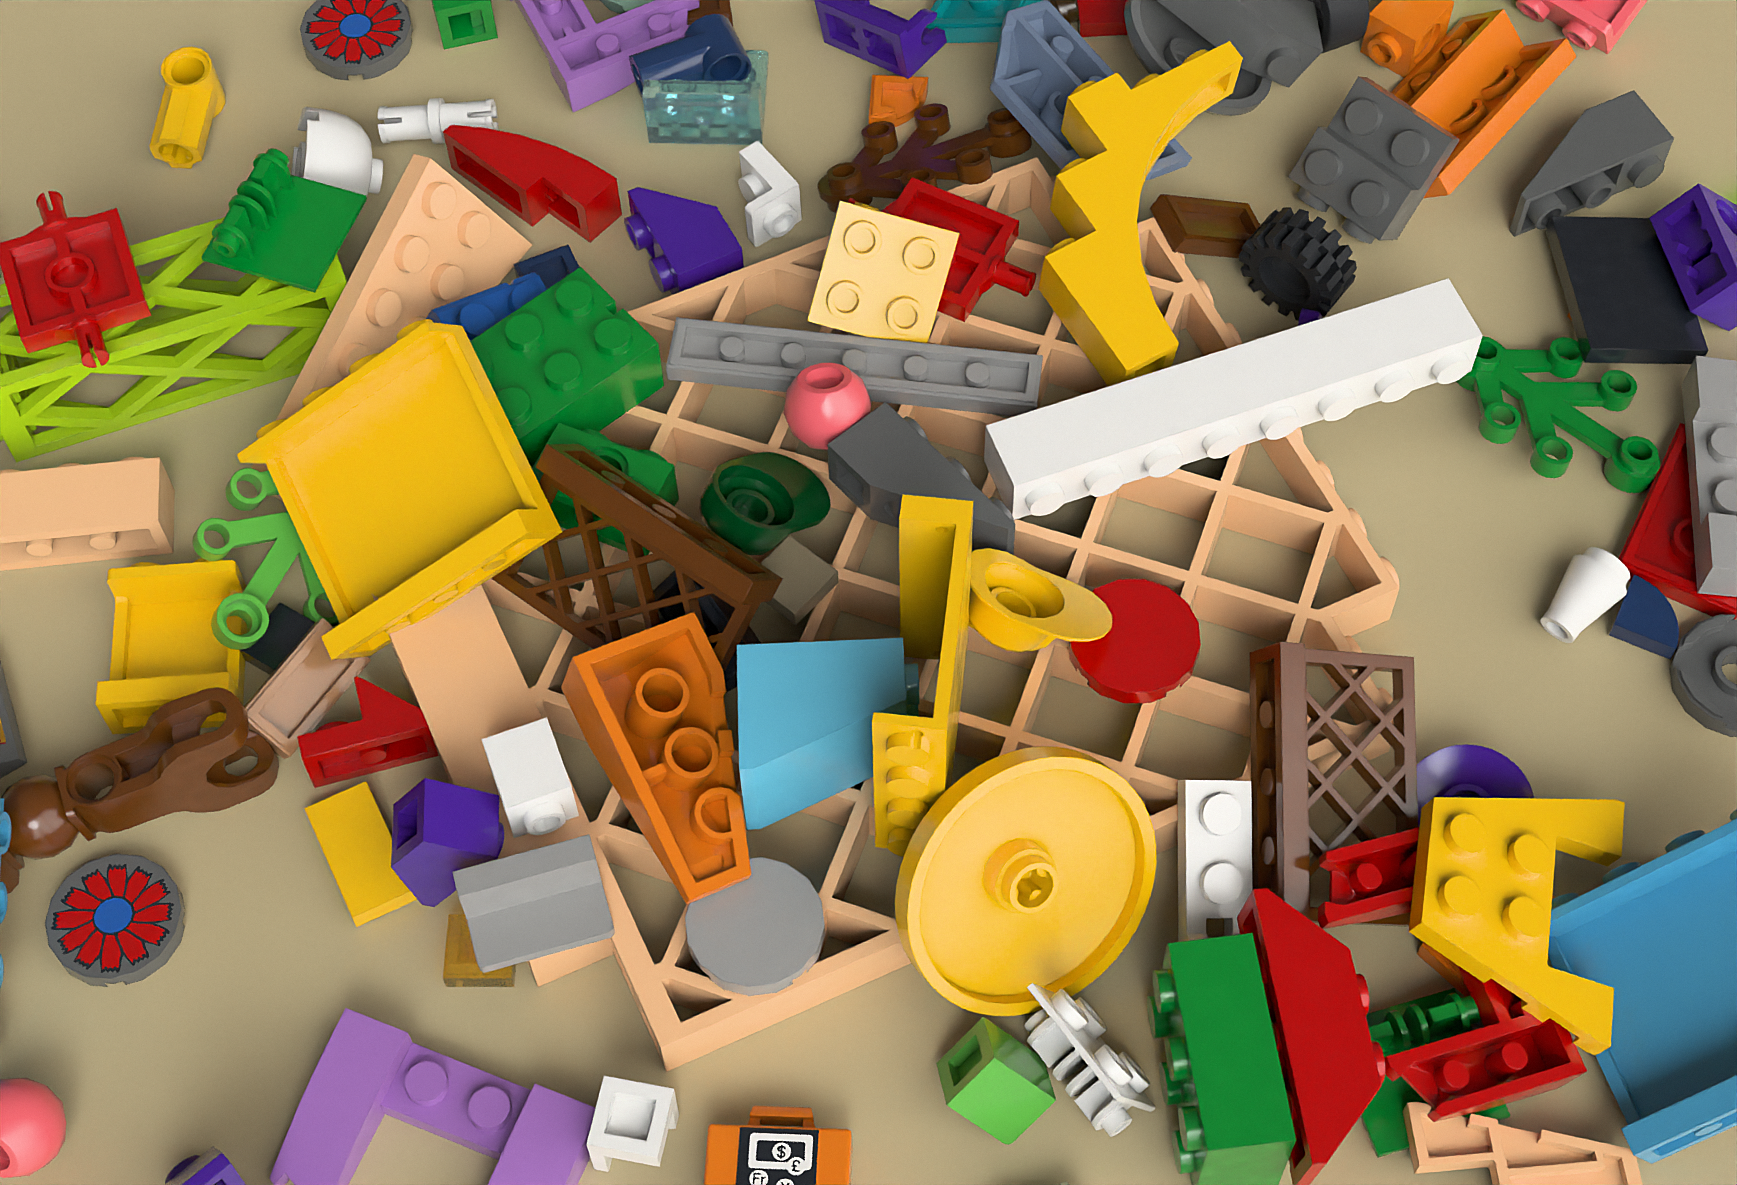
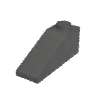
M1157 0L1213 46L1218 47L1230 41L1243 57L1242 69L1288 88L1323 52L1315 4L1308 0Z

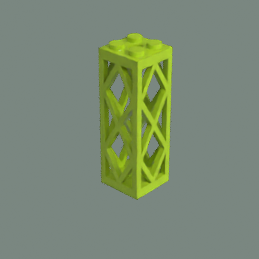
M225 217L130 245L136 266L175 255L152 275H139L149 309L151 310L155 305L165 307L150 311L152 316L103 331L102 336L106 350L109 353V360L105 365L101 366L92 348L97 368H88L82 364L77 340H71L27 353L20 339L13 309L0 319V442L5 441L17 463L300 374L313 349L312 347L316 344L347 284L338 255L336 254L314 293L251 274H245L238 281L186 278L204 262L202 255L213 238L212 230L216 224L222 223ZM5 283L0 285V308L11 305ZM249 324L296 327L263 359L214 352ZM90 373L144 375L110 407L59 399ZM181 377L214 378L159 395ZM37 426H59L37 434L34 433Z

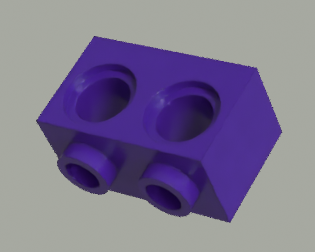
M1698 183L1649 218L1690 312L1730 331L1737 327V205Z

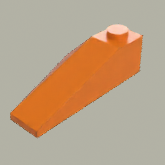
M695 612L572 657L561 689L590 749L685 903L690 904L749 879L751 868L741 796L736 790L732 761L734 753L732 730H728L724 695L726 693L724 672Z

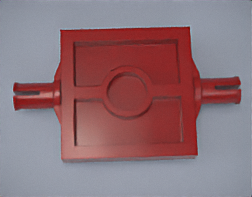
M913 177L899 198L881 210L884 213L959 233L937 311L965 322L981 295L994 284L1022 294L1024 297H1027L1029 291L1033 289L1036 280L1035 272H1030L1005 262L1007 253L1019 236V220ZM854 198L848 200V203L851 204L858 202Z
M48 191L53 210H51L43 192L36 199V205L39 208L43 225L24 236L0 243V266L20 339L27 353L71 340H77L82 364L88 368H97L92 348L101 366L105 365L109 360V353L106 350L102 332L152 316L118 209L114 208L88 217H67L63 196L59 192Z

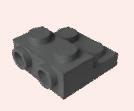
M1358 76L1329 126L1317 128L1288 177L1301 186L1296 195L1304 203L1322 212H1327L1331 206L1345 216L1346 219L1342 224V228L1358 240L1368 244H1372L1375 238L1379 241L1397 240L1460 139L1368 77Z

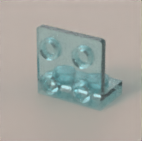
M745 50L752 66L751 72L743 82L735 80H644L642 98L649 143L751 145L758 140L762 144L769 67L768 52L764 50Z

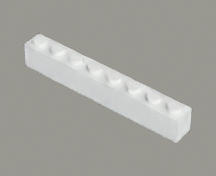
M1448 278L986 425L984 462L1005 506L1011 512L1014 520L1031 514L1034 516L1047 515L1056 511L1065 503L1089 495L1095 497L1105 496L1116 491L1123 484L1148 476L1155 478L1163 477L1173 473L1182 465L1206 457L1213 459L1222 458L1233 453L1240 446L1265 438L1270 440L1280 439L1291 434L1298 427L1323 419L1326 421L1339 420L1350 414L1354 409L1378 401L1385 403L1394 402L1403 398L1412 390L1437 382L1440 384L1455 382L1468 372H1471L1483 335Z

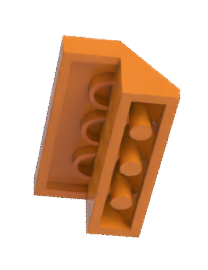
M1504 9L1462 17L1391 92L1393 95L1460 139L1424 198L1450 195L1577 56L1567 38L1524 46Z

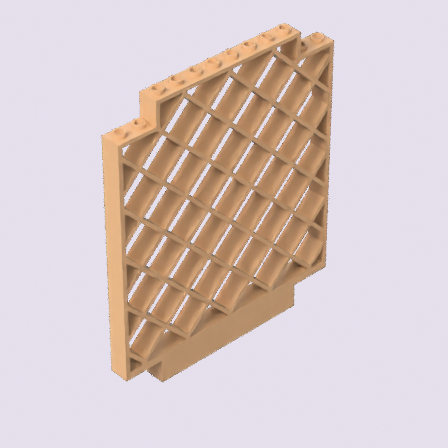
M1038 157L993 173L992 177L985 182L973 185L964 184L947 191L1007 216L1030 207L1054 246L1070 238L1049 209L1056 176L1050 177ZM1152 217L1137 223L1142 265L1146 266L1151 276L1147 274L1146 276L1155 303L1176 339L1180 330L1186 328L1203 356L1242 344L1240 335L1234 325L1229 322L1224 323L1216 311L1213 297L1207 284L1200 278L1195 279L1185 264L1183 253H1173L1155 218ZM830 235L628 311L627 313L658 342L660 359L665 363L668 360L676 317L743 324L747 315L775 304L809 313ZM1017 238L1007 253L1005 262L1027 271L1035 272L1036 280L1033 289L1039 291L1038 286L1044 257L1051 248ZM939 311L936 313L928 340L930 344L1043 355L1037 409H1039L1049 383L1085 394L1108 387L1080 346L1065 342L1069 331L1055 312H1053L1044 336L974 315H969L966 321L963 322ZM824 325L821 326L819 331L848 335L849 333ZM682 381L667 414L636 405L599 431L610 441L640 450L653 451L662 456L668 463L674 464V467L677 461L714 472L717 466L728 460L762 452L781 454L803 464L826 487L830 497V507L854 515L831 565L838 571L839 583L813 608L799 642L828 641L840 611L900 629V586L857 573L878 521L870 519L829 479L827 462L795 453L800 440L792 434L783 412L768 445L697 424L696 421L712 390L713 384ZM756 389L783 398L786 396V392ZM871 401L870 413L882 405L883 402ZM887 403L902 418L908 416L914 419L924 430L928 441L984 457L986 425L1006 419L987 413ZM1300 427L1280 439L1270 440L1265 438L1259 440L1300 504L1237 486L1251 443L1240 446L1229 455L1221 481L1177 469L1163 477L1155 478L1148 476L1123 484L1116 491L1097 497L1081 539L1017 519L1014 520L1016 525L1013 555L1025 560L1036 568L1065 578L1082 587L1088 585L1097 588L1118 579H1146L1173 590L1188 602L1197 619L1276 643H1304L1307 649L1362 653L1359 645L1351 636L1388 621L1399 591V579L1393 565L1387 558L1378 556L1367 539L1365 525L1360 515L1353 508L1347 509L1335 491L1334 480L1330 470L1323 461H1315L1304 444ZM989 472L981 492L988 498L995 497L1002 502V498ZM1118 497L1205 522L1189 571L1100 545ZM1221 529H1229L1313 554L1314 557L1299 603L1290 602L1205 576ZM604 544L601 549L605 567L629 560L628 552L607 544ZM774 547L763 555L748 556L761 563L776 548ZM1334 556L1357 593L1319 610L1314 609L1312 606L1327 560ZM625 571L607 575L612 598ZM517 572L518 575L534 586L550 583L549 581ZM491 578L432 617L413 625L409 624L397 632L390 633L389 637L418 708L422 710L429 726L439 758L450 783L499 795L481 739L547 717L552 731L587 742L561 686L572 657L587 652L589 646L563 629L537 684L528 688L491 605L552 624L556 623ZM592 580L586 581L581 591L569 588L576 615L585 621L601 617ZM553 591L546 592L547 595L555 599ZM372 594L374 601L378 600V598ZM614 602L616 612L632 608ZM642 614L618 620L622 638L646 630ZM603 625L595 627L604 633ZM968 626L967 650L1030 669L1031 673L1010 727L960 711L955 752L986 762L1008 752L1039 746L1063 747L1088 754L1125 779L1136 791L1144 803L1147 812L1152 814L1150 819L1155 835L1156 855L1177 846L1178 780L1139 768L1158 711H1166L1250 738V693L1191 675V678L1181 687L1179 684L1174 690L1167 692L1165 698L1152 703H1140L1142 704L1123 760L1120 762L1030 733L1051 676L1091 688L1087 685L1088 680L1081 675L1078 668L1076 672L1069 658V641L1055 638L1046 648L1016 653L1003 650L991 644L979 635L976 630ZM914 658L912 664L918 663L919 717L933 718L935 703L923 698L938 660ZM1321 667V669L1325 673L1326 677L1332 684L1335 691L1338 692L1340 687L1324 670V668ZM1345 669L1351 676L1357 672L1355 669ZM1370 676L1360 685L1381 711L1393 701L1389 692L1382 687L1377 688ZM1348 698L1343 704L1357 725L1354 726L1335 719L1332 720L1353 743L1371 723ZM1307 715L1308 723L1311 720V718ZM1318 729L1308 740V758L1324 775L1342 754L1324 733ZM1379 733L1361 753L1369 761L1389 752L1390 745ZM734 750L732 761L736 790L741 796L745 831L747 833L739 773V751ZM1251 751L1243 775L1233 780L1251 781ZM1349 765V766L1346 768V770H1349V769H1351V768H1353V767H1352L1351 765ZM873 777L864 781L861 791L850 787L799 811L846 827L821 890L817 893L822 901L825 937L818 960L808 972L805 970L801 976L792 980V985L777 993L755 996L723 990L708 977L688 971L693 961L688 948L685 915L689 904H686L662 962L654 965L609 863L672 884L674 883L645 836L626 829L632 815L613 785L597 820L589 822L571 783L579 816L566 820L560 828L543 835H531L528 833L516 838L513 836L499 795V822L504 827V843L498 859L590 834L615 933L611 938L527 961L537 986L540 987L614 955L666 1072L911 964L903 949L895 918L843 901L869 834L875 836ZM828 936L856 945L819 961ZM672 1004L701 1012V1014L680 1022Z

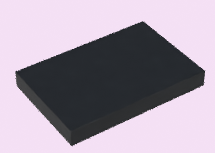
M1551 216L1546 228V234L1584 363L1692 364L1696 356H1706L1709 350L1698 317L1689 310L1650 218Z

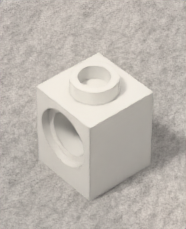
M547 717L481 739L514 838L528 833L531 835H543L560 828L566 820L579 816L572 786Z

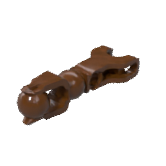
M215 687L170 701L156 710L149 717L146 725L138 732L81 755L67 768L64 765L55 767L56 778L45 774L27 776L9 786L1 797L4 798V812L8 813L11 820L10 845L6 853L1 854L0 882L5 884L7 894L11 893L19 884V870L25 867L23 857L34 860L55 857L71 847L79 833L87 841H91L97 838V832L115 833L124 831L174 812L207 813L221 811L257 797L269 790L277 778L279 769L278 757L270 744L260 734L248 730V714L239 698L225 688ZM214 713H226V720L219 729L200 735L201 725L207 717ZM253 756L258 758L256 766L245 775L235 776L227 773L225 770V766L243 757ZM112 786L106 795L95 799L101 790Z

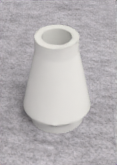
M1596 547L1588 548L1583 555L1573 556L1548 611L1540 620L1544 629L1556 639L1565 643H1572L1580 632L1627 594L1625 585L1630 580V573L1627 567L1611 553Z

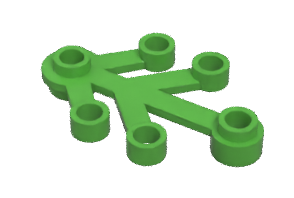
M243 468L235 472L225 489L228 502L234 508L241 511H250L257 508L266 496L280 495L269 471L259 472L252 468ZM247 481L253 484L257 490V497L246 498L242 496L237 489V482ZM288 511L229 522L221 518H210L202 522L194 533L192 540L193 548L201 558L208 561L223 559L232 548L275 541L244 591L225 598L213 613L211 620L213 634L222 645L230 649H247L253 646L266 632L269 624V615L265 606L297 555L309 595L303 605V615L314 622L324 618L332 626L338 622L335 612L333 617H323L315 609V600L323 599L329 603L330 601ZM216 531L220 533L224 538L225 546L222 548L210 547L204 540V532ZM238 616L242 618L247 624V633L237 635L231 632L226 624L227 617Z

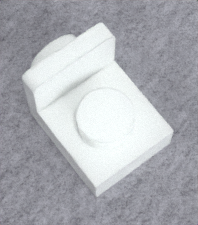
M757 140L739 151L742 177L738 180L741 193L748 202L745 206L748 239L755 247L762 245L772 238H778L787 234L796 223L802 220L799 184Z

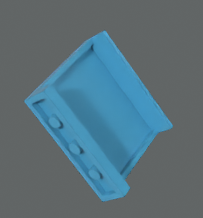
M1737 809L1730 814L1731 822L1707 834L1703 830L1683 834L1667 844L1665 847L1666 854L1644 865H1641L1640 862H1630L1616 867L1603 876V885L1581 896L1577 893H1568L1552 899L1548 957L1553 968L1614 988L1611 1047L1595 1056L1628 1125L1621 1128L1633 1155L1651 1164L1737 1126Z

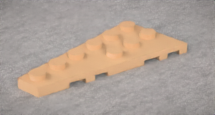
M413 154L276 420L289 418L302 409V401L310 393L324 387L334 386L349 376V367L357 360L370 354L381 353L398 341L396 335L401 329L413 322L426 319L431 310L497 286L514 267L513 264L518 263L532 247V244L435 161L428 157ZM254 463L251 467L259 472L269 471L265 463ZM272 495L283 502L280 495Z

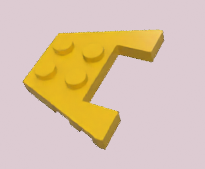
M1434 797L1421 808L1409 933L1483 983L1493 979L1522 999L1521 1008L1542 1023L1549 1018L1576 1036L1573 1044L1593 1055H1598L1611 1047L1614 988L1549 967L1547 964L1555 851L1559 850L1607 867L1622 857L1625 802L1616 799Z

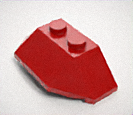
M1253 889L1237 916V923L1240 934L1253 933L1296 1136V1142L1289 1157L1292 1184L1310 1185L1328 1163L1381 1088L1385 1079V1059L1380 1044L1377 1041H1371L1366 1019L1369 1010L1368 986L1364 976L1355 972L1351 950L1269 889Z

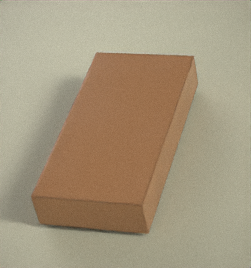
M324 618L314 623L244 705L248 714V729L260 734L270 744L274 752L283 759L291 757L299 747L297 736L312 732L353 683L354 677L358 676L371 661L368 657L331 660L321 636L334 627Z

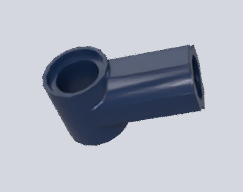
M720 14L705 15L697 19L688 27L683 38L629 56L630 67L642 100L647 103L702 84H706L708 88L715 91L732 89L747 78L752 66L731 22L727 17Z

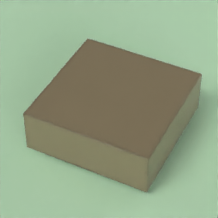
M790 535L760 563L783 578L772 600L765 603L794 625H797L839 583L838 571Z

